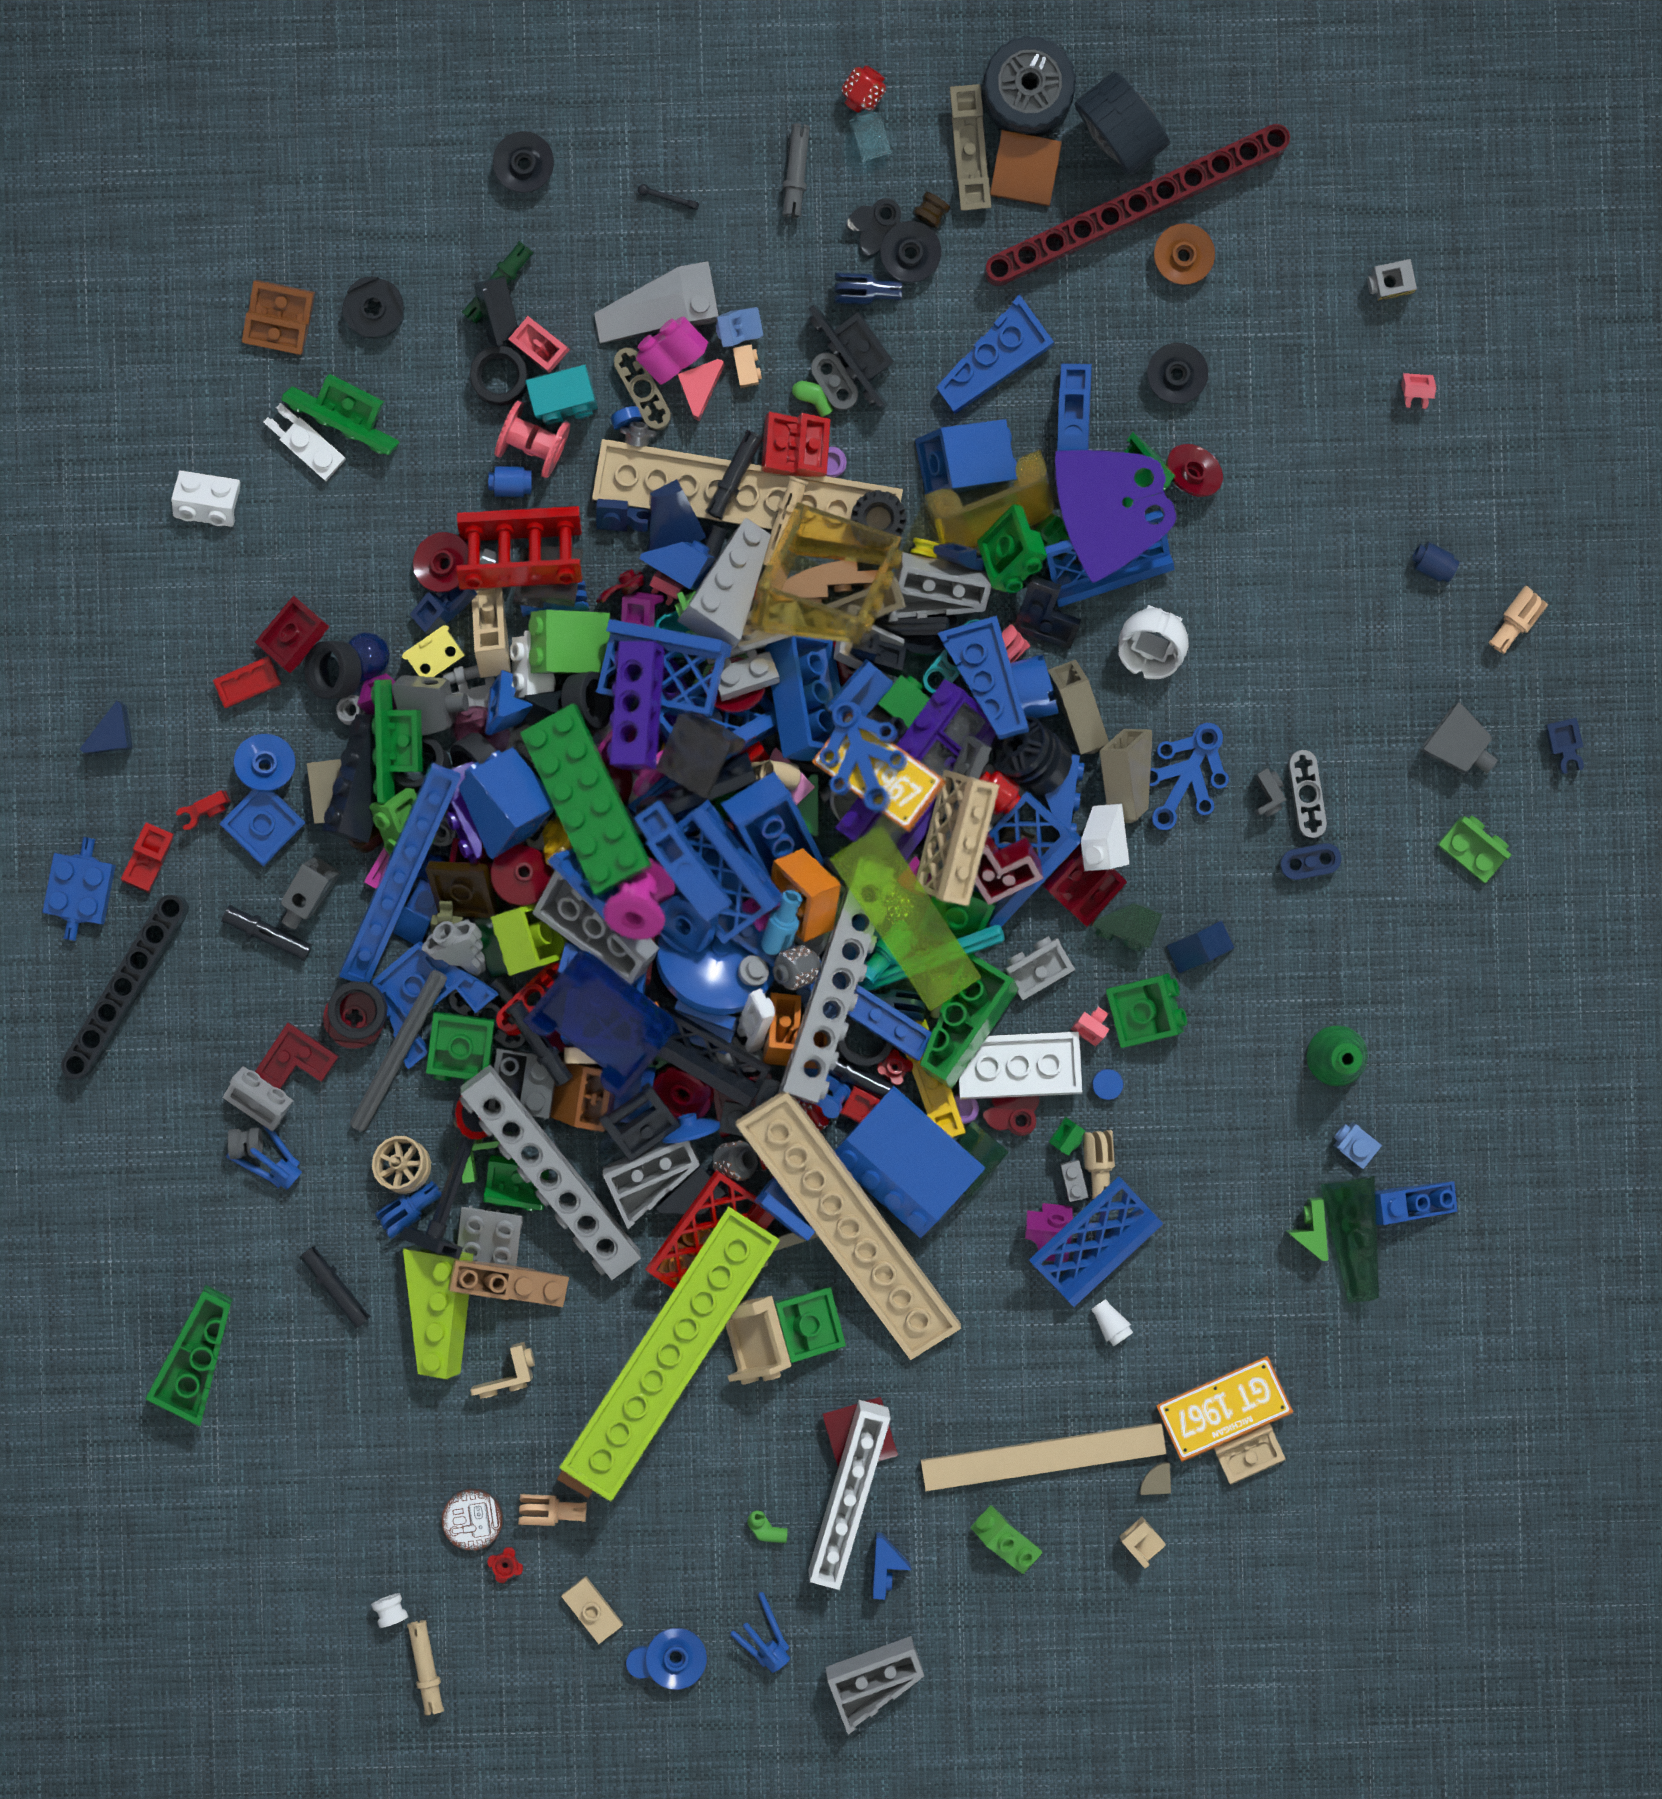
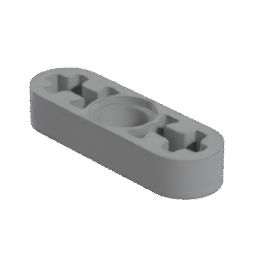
M1300 750L1293 753L1288 760L1297 826L1303 836L1315 838L1322 835L1327 826L1318 764L1313 753L1307 750ZM1300 755H1303L1304 760H1310L1311 765L1306 767V776L1313 775L1314 781L1305 780L1297 784L1296 777H1302L1301 768H1295V762L1299 761ZM1304 785L1312 786L1315 789L1316 797L1310 803H1305L1299 798V790ZM1318 805L1319 811H1312L1314 820L1320 821V826L1315 827V833H1311L1310 828L1304 827V822L1309 821L1308 812L1301 813V807L1310 808Z

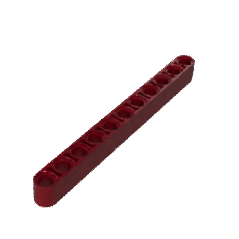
M1281 124L1265 127L1001 251L989 258L985 268V277L993 286H1002L1274 159L1285 151L1290 142V133ZM1271 134L1280 136L1282 145L1280 147L1271 146L1268 143L1267 136ZM1243 147L1251 148L1254 151L1255 158L1252 160L1243 159L1239 152L1240 149ZM1222 160L1227 165V171L1217 173L1212 168V162ZM1187 173L1196 174L1199 177L1200 184L1197 186L1188 185L1185 182L1184 175ZM1159 186L1169 187L1172 191V197L1169 199L1160 198L1156 191ZM1140 199L1144 203L1145 209L1141 212H1134L1129 207V201ZM1104 212H1112L1117 217V223L1107 225L1102 221L1101 215ZM1080 224L1088 227L1090 235L1086 238H1079L1074 233V227ZM1052 237L1058 238L1062 242V248L1058 251H1051L1046 246V240ZM1024 250L1033 253L1035 260L1031 264H1024L1019 260L1018 254ZM1001 263L1007 268V274L1003 277H996L991 272V266Z

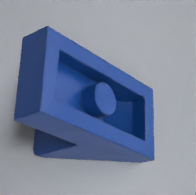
M504 670L500 672L489 690L486 734L489 735L520 724L533 707V704L514 697L515 688L512 687L513 674Z
M420 879L406 906H403L393 931L394 934L413 944L423 943L431 928L432 915L438 914L430 883Z
M876 1533L873 1599L885 1600L886 1591H892L893 1573L887 1572V1569L911 1570V1564L883 1533Z

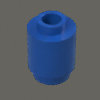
M495 466V472H489L488 491H494L495 497H524V494H531L532 470H524V467Z

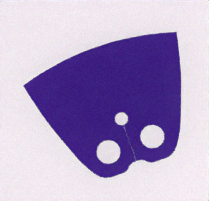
M1055 451L1057 490L1064 523L1074 550L1092 583L1129 563L1159 541L1174 525L1176 521L1173 502L1164 494L1163 485L1166 478L1161 463L1156 459L1139 454L1112 451ZM1140 468L1150 469L1154 475L1153 483L1148 487H1140L1134 480V475ZM1125 497H1130L1134 500L1129 508L1122 505V500ZM1151 505H1158L1164 511V519L1159 524H1150L1145 518V511Z

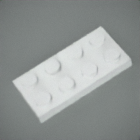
M1079 1032L987 1036L959 1077L960 1099L1082 1094Z

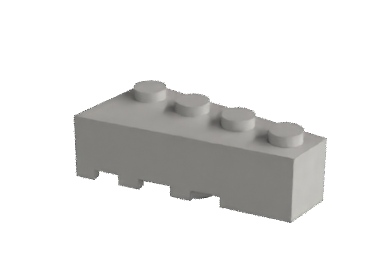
M745 518L728 540L677 621L699 636L723 640L730 644L733 650L741 641L771 534Z
M556 870L532 913L630 985L648 970L660 949L651 938L648 940H633L632 938L628 939L626 936L615 933V930H612L607 925L605 919Z

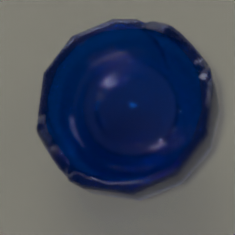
M368 632L353 636L348 643L357 651L361 661L362 674L360 681H366L383 675L390 661L387 642L377 634Z

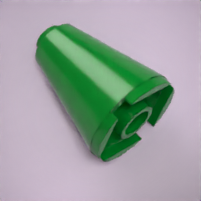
M1336 1025L1325 1027L1312 1038L1308 1045L1306 1057L1309 1069L1318 1080L1331 1086H1344L1357 1080L1364 1072L1367 1065L1368 1052L1364 1040L1357 1032L1348 1027ZM1346 1054L1345 1060L1342 1062V1056Z

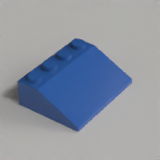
M895 1086L887 1092L834 1150L853 1178L919 1238L946 1213L985 1169L979 1161Z

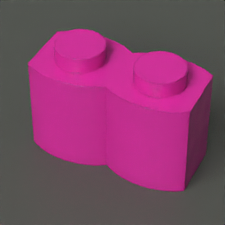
M684 316L677 320L673 318L668 320L661 327V333L654 337L648 335L638 345L639 351L636 360L660 385L669 381L683 368L691 365L705 353L708 341Z

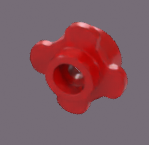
M892 1049L885 1061L877 1066V1072L891 1081L893 1085L902 1084L905 1074L913 1069L912 1061L905 1060L895 1049ZM897 1065L898 1069L894 1070L892 1066Z
M506 1547L498 1555H491L487 1561L488 1566L492 1567L496 1575V1581L499 1583H505L508 1578L513 1575H520L523 1571V1565L517 1561L515 1550L511 1547ZM504 1562L508 1563V1567H507V1568H504V1567H503L502 1564H503Z

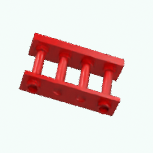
M579 506L457 513L459 537L465 542L468 541L467 565L456 566L460 590L582 583L580 559H572V536L582 535ZM559 536V560L541 561V537ZM529 538V561L510 562V539ZM498 540V563L480 564V541Z

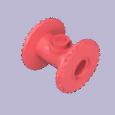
M517 401L510 410L502 427L495 448V456L501 458L509 445L516 447L527 455L545 460L541 476L548 478L564 449L570 431V423L564 421L557 434L521 419L524 402Z

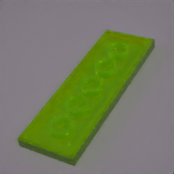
M882 825L830 858L929 1011H932L981 978Z

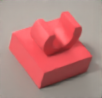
M1403 373L1401 386L1406 407L1410 408L1412 399L1418 397L1422 398V408L1426 409L1429 404L1428 398L1435 399L1436 384L1433 375Z
M659 570L654 574L649 585L653 587L651 593L658 594L661 591L668 595L666 605H670L674 599H677V593L682 592L685 588L684 585Z
M1097 1007L1091 1016L1084 1012L1075 1021L1071 1030L1079 1032V1036L1096 1046L1110 1030L1102 1024L1108 1013L1100 1007Z

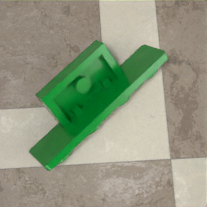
M331 374L325 378L318 398L295 387L289 388L282 395L281 400L287 403L292 410L301 413L305 412L315 417V420L321 425L332 426L342 431L345 437L351 440H359L369 445L370 449L376 453L390 455L400 443L397 439L374 428L384 401Z
M391 679L375 680L371 691V699L373 704H375L372 730L374 735H376V748L373 751V762L377 772V778L374 781V794L377 796L378 803H386L395 796L394 772L423 771L421 710H392Z

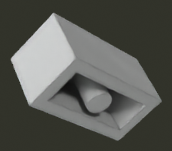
M1077 1159L1061 1163V1172L1069 1202L1088 1198L1080 1161Z

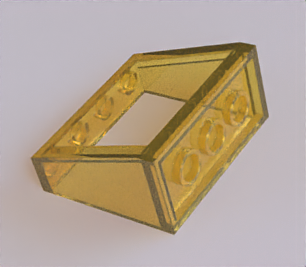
M797 502L757 586L750 628L761 632L859 644L864 632L870 633L875 620V616L872 615L873 611L879 612L885 597V594L882 593L883 589H890L894 577V572H891L892 569H898L904 554V551L899 550L902 537ZM797 555L879 564V570L858 616L781 591Z

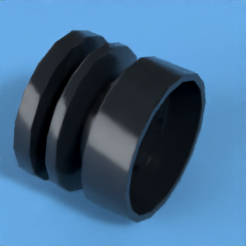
M1025 716L1029 731L1001 740L996 735L991 746V761L998 771L1007 777H1011L1022 790L1028 791L1031 795L1042 796L1054 791L1066 779L1072 765V752L1067 743L1052 733L1043 723L1032 716Z

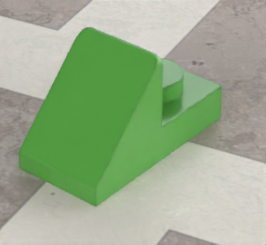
M1320 1197L1307 1198L1308 1206H1303V1216L1305 1224H1309L1310 1228L1286 1230V1232L1320 1260L1329 1261L1324 1200Z

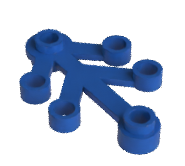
M851 701L842 702L833 710L832 722L835 725V729L827 747L820 753V760L829 768L837 766L841 759L838 750L847 735L850 746L837 775L830 781V787L838 795L848 793L851 787L849 778L856 763H858L867 787L863 796L864 803L870 810L882 812L889 807L891 797L889 792L879 785L869 756L886 762L895 771L903 770L906 767L907 757L899 750L891 751L863 740L859 731L860 728L877 734L882 742L891 743L897 737V730L892 724L887 722L879 723L864 717L861 708L856 703ZM852 713V720L844 722L845 715ZM890 728V736L882 737L883 731ZM829 753H834V759L826 762V756ZM896 756H901V762L898 765H893V759ZM844 780V787L836 789L837 782ZM883 796V802L880 805H875V798Z
M1203 723L1194 730L1192 737L1174 742L1164 741L1157 746V755L1164 760L1172 758L1177 752L1195 748L1189 760L1159 769H1150V771L1155 772L1157 775V780L1154 783H1150V786L1157 785L1161 780L1180 775L1164 806L1156 808L1152 813L1151 820L1157 829L1169 830L1176 824L1177 815L1175 810L1190 782H1192L1197 799L1195 804L1197 813L1209 815L1213 812L1214 802L1208 796L1200 768L1205 755L1212 771L1210 784L1216 789L1226 787L1229 782V776L1223 770L1218 753V748L1223 742V734L1215 724ZM1206 732L1210 733L1213 737L1210 744H1205L1202 741V735ZM1163 745L1171 747L1172 751L1169 756L1161 754L1160 749ZM1216 774L1224 776L1225 782L1222 785H1217L1214 782ZM1203 800L1210 803V809L1207 812H1203L1199 808V804ZM1162 812L1167 813L1169 816V821L1166 824H1161L1158 821V815Z

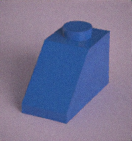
M694 540L693 543L680 542L644 552L640 555L639 559L685 587L697 590L712 566L715 557L708 554L709 547Z

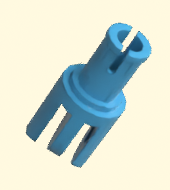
M787 890L786 893L784 892L779 909L773 911L769 916L761 941L762 949L767 954H779L780 951H784L792 946L799 927V919L796 914L802 901L801 895L796 891Z

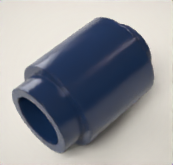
M1429 541L1424 546L1419 544L1411 559L1415 562L1414 569L1439 582L1443 580L1447 583L1453 578L1460 563L1454 559L1452 553Z

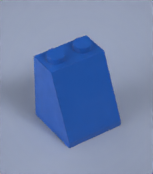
M1006 419L942 427L915 439L926 499L1000 486L1017 480V463L1013 458L1011 448L1012 435L1007 427Z
M514 747L503 753L500 750L494 752L481 765L479 762L471 765L464 772L466 777L458 786L486 852L491 859L532 837L555 809L545 786Z

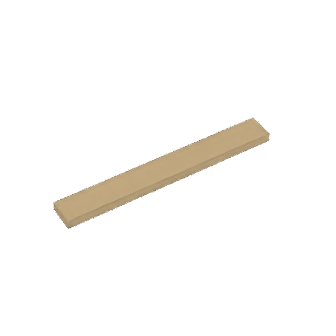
M1160 1422L921 1459L925 1490L931 1491L1166 1454L1162 1423Z

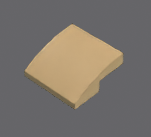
M1270 1424L1214 1448L1230 1485L1286 1461Z

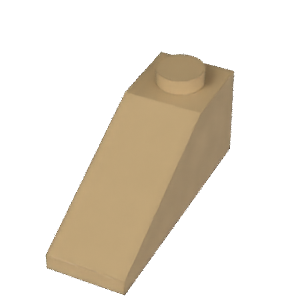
M502 587L476 589L475 591L478 594L472 600L474 652L480 678L498 676L502 670L511 673Z

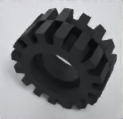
M875 490V492L865 493L863 497L857 500L852 509L851 525L854 534L861 542L869 544L871 547H886L888 544H893L903 533L906 524L905 508L898 497H894L888 491L881 492V490ZM882 507L889 512L891 521L887 528L877 531L869 527L866 517L871 509Z

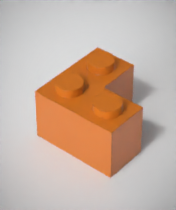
M803 848L774 860L771 875L773 884L781 894L786 893L787 890H792L799 893L802 897L796 914L799 919L796 935L803 942H806L833 930L841 886L838 880Z
M771 992L769 999L773 1003L775 1015L765 1036L763 1062L787 1066L801 1024V996ZM817 1031L813 1036V1042L817 1047L824 1048L827 1044V1037L823 1032ZM809 1060L806 1061L803 1067L818 1069L817 1065Z

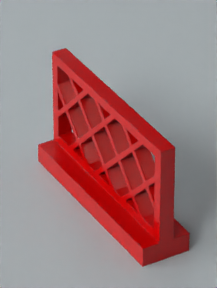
M716 1170L645 1270L675 1289L682 1276L688 1270V1268L681 1269L679 1256L695 1253L696 1258L705 1244H699L697 1231L708 1228L714 1230L720 1219L717 1220L715 1206L730 1203L731 1208L737 1212L735 1201L748 1198L754 1202L757 1196ZM721 1180L728 1185L729 1196L714 1200L713 1190ZM734 1190H736V1191L739 1192L740 1194H736V1195H735V1194H734ZM755 1202L747 1213L741 1214L764 1230L767 1229L774 1219L773 1216ZM710 1207L711 1221L696 1224L695 1215L700 1209ZM692 1232L693 1246L678 1249L677 1240L682 1234ZM674 1257L676 1271L663 1274L657 1270L664 1259ZM677 1277V1282H675L671 1278Z

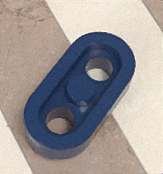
M1328 843L1292 849L1285 852L1281 857L1280 870L1284 876L1293 880L1329 874L1339 868L1341 853L1336 846ZM1322 853H1327L1330 856V861L1325 865L1319 860ZM1294 858L1300 862V867L1297 870H1292L1289 865L1290 861Z

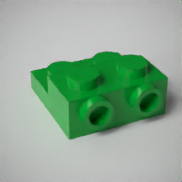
M1012 504L977 540L992 589L1007 593L1020 591L1023 588V581L1030 574L1039 572L1042 568L1041 562L1047 557L1040 532L1030 530L1023 506Z
M972 890L969 906L943 901L935 896H931L917 931L923 933L929 939L949 943L985 929L996 902L988 905L983 895Z
M1169 973L1106 989L1121 1048L1179 1035L1184 1032L1183 1026L1187 1025V1016L1183 1008L1178 1009L1176 997L1180 994L1179 986L1175 978H1170Z
M434 1012L426 1074H434L433 1079L441 1081H451L452 1077L463 1078V1083H466L488 1065H491L495 1020Z
M831 1287L774 1301L790 1363L846 1346Z

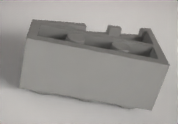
M900 552L894 578H897L906 607L888 614V620L890 622L898 621V618L917 616V618H927V615L946 613V615L985 611L991 590L987 571L971 569L949 561Z
M660 1141L633 1161H630L626 1156L603 1166L604 1179L627 1229L634 1225L635 1221L646 1211L652 1209L656 1202L669 1191H672L700 1164L691 1141L671 1144Z
M911 1636L825 1667L829 1686L848 1735L866 1718L872 1717L879 1712L878 1709L892 1698L896 1699L924 1677L922 1664Z

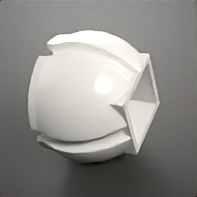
M1148 605L1147 609L1136 612L1124 623L1118 638L1119 656L1125 667L1134 674L1142 671L1146 679H1162L1173 674L1182 664L1189 647L1188 634L1181 622L1182 618ZM1148 632L1161 633L1162 636L1166 637L1168 640H1165Z

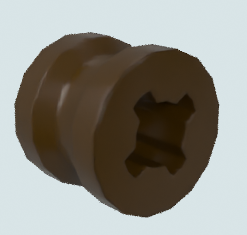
M925 191L922 196L923 202L920 206L915 207L912 213L923 223L938 229L941 224V217L943 214H947L951 207L938 196Z

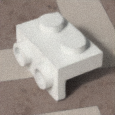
M179 471L171 499L173 516L184 521L211 523L215 526L224 525L232 527L235 522L234 509L240 491V480Z

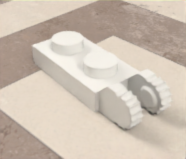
M280 403L276 407L278 412L284 418H288L293 425L285 433L273 419L267 417L264 423L281 437L280 441L327 481L346 458L302 418H297Z
M761 989L749 994L739 1018L740 1023L737 1032L740 1037L747 1036L748 1040L745 1048L749 1053L758 1051L764 1046L765 1036L775 1015L772 1001L765 997Z

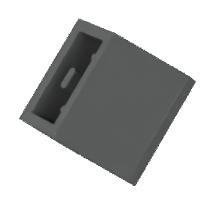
M497 1049L494 1070L531 1116L549 1119L552 1113L555 1082L545 1067L538 1064L536 1061L538 1057L535 1052ZM489 1099L488 1110H496L501 1105L500 1102L496 1099Z

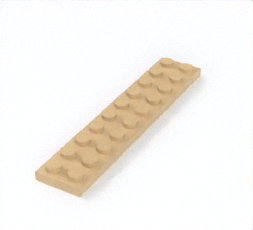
M602 439L592 500L628 501L629 507L651 510L649 506L650 493L677 479L697 518L740 525L747 518L762 529L772 530L780 509L777 505L779 501L782 502L790 476L762 472L761 465L750 464L738 487L739 493L737 497L732 498L723 519L719 520L707 514L705 509L708 507L717 489L715 487L717 481L722 480L731 460L647 446L638 447L623 442ZM794 476L809 483L799 507L802 509L801 513L796 515L791 534L871 547V545L861 542L854 534L851 525V514L854 505L865 493L875 492V490H881V492L888 491L894 497H898L901 502L903 489L827 476ZM875 507L868 512L866 520L870 528L880 531L889 526L891 517L886 509ZM894 543L888 544L886 547L876 546L875 548L893 550Z
M780 1092L736 1121V1126L910 1360L961 1329V1323L793 1095L788 1092Z

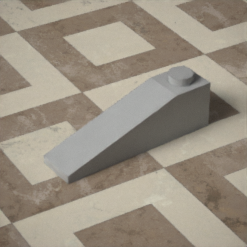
M709 262L677 267L595 312L600 344L661 333V327L672 318L677 320L682 316L694 327L717 323L718 311Z

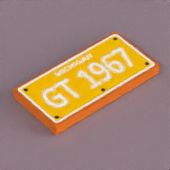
M848 713L844 718V722L851 721L853 715ZM859 728L863 740L891 751L899 750L907 757L906 767L903 770L895 771L886 762L869 756L879 785L884 787L891 797L889 807L882 811V813L910 832L946 781L892 742L884 743L878 738L877 734ZM847 735L838 750L841 759L837 766L829 768L820 760V753L827 747L830 738L812 761L814 765L831 777L837 775L850 746ZM829 753L826 756V762L832 761L835 754ZM896 756L893 759L892 764L898 765L901 762L902 757ZM856 763L849 778L850 790L863 799L867 787L859 765ZM844 780L838 781V782H840L842 785H845V781H844ZM883 796L876 797L874 804L880 805L883 802Z
M1268 1356L1156 1405L1181 1462L1293 1414V1410Z

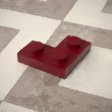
M288 1022L255 1072L261 1079L279 1089H282L296 1066L322 1082L339 1058V1055Z

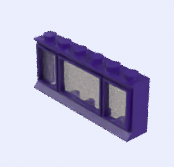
M944 679L896 746L942 778L944 770H953L966 736L978 738L990 747L996 733L979 704L965 693L963 689ZM937 795L910 832L882 812L870 810L859 796L836 826V829L875 861L894 868L893 873L897 874L928 832Z

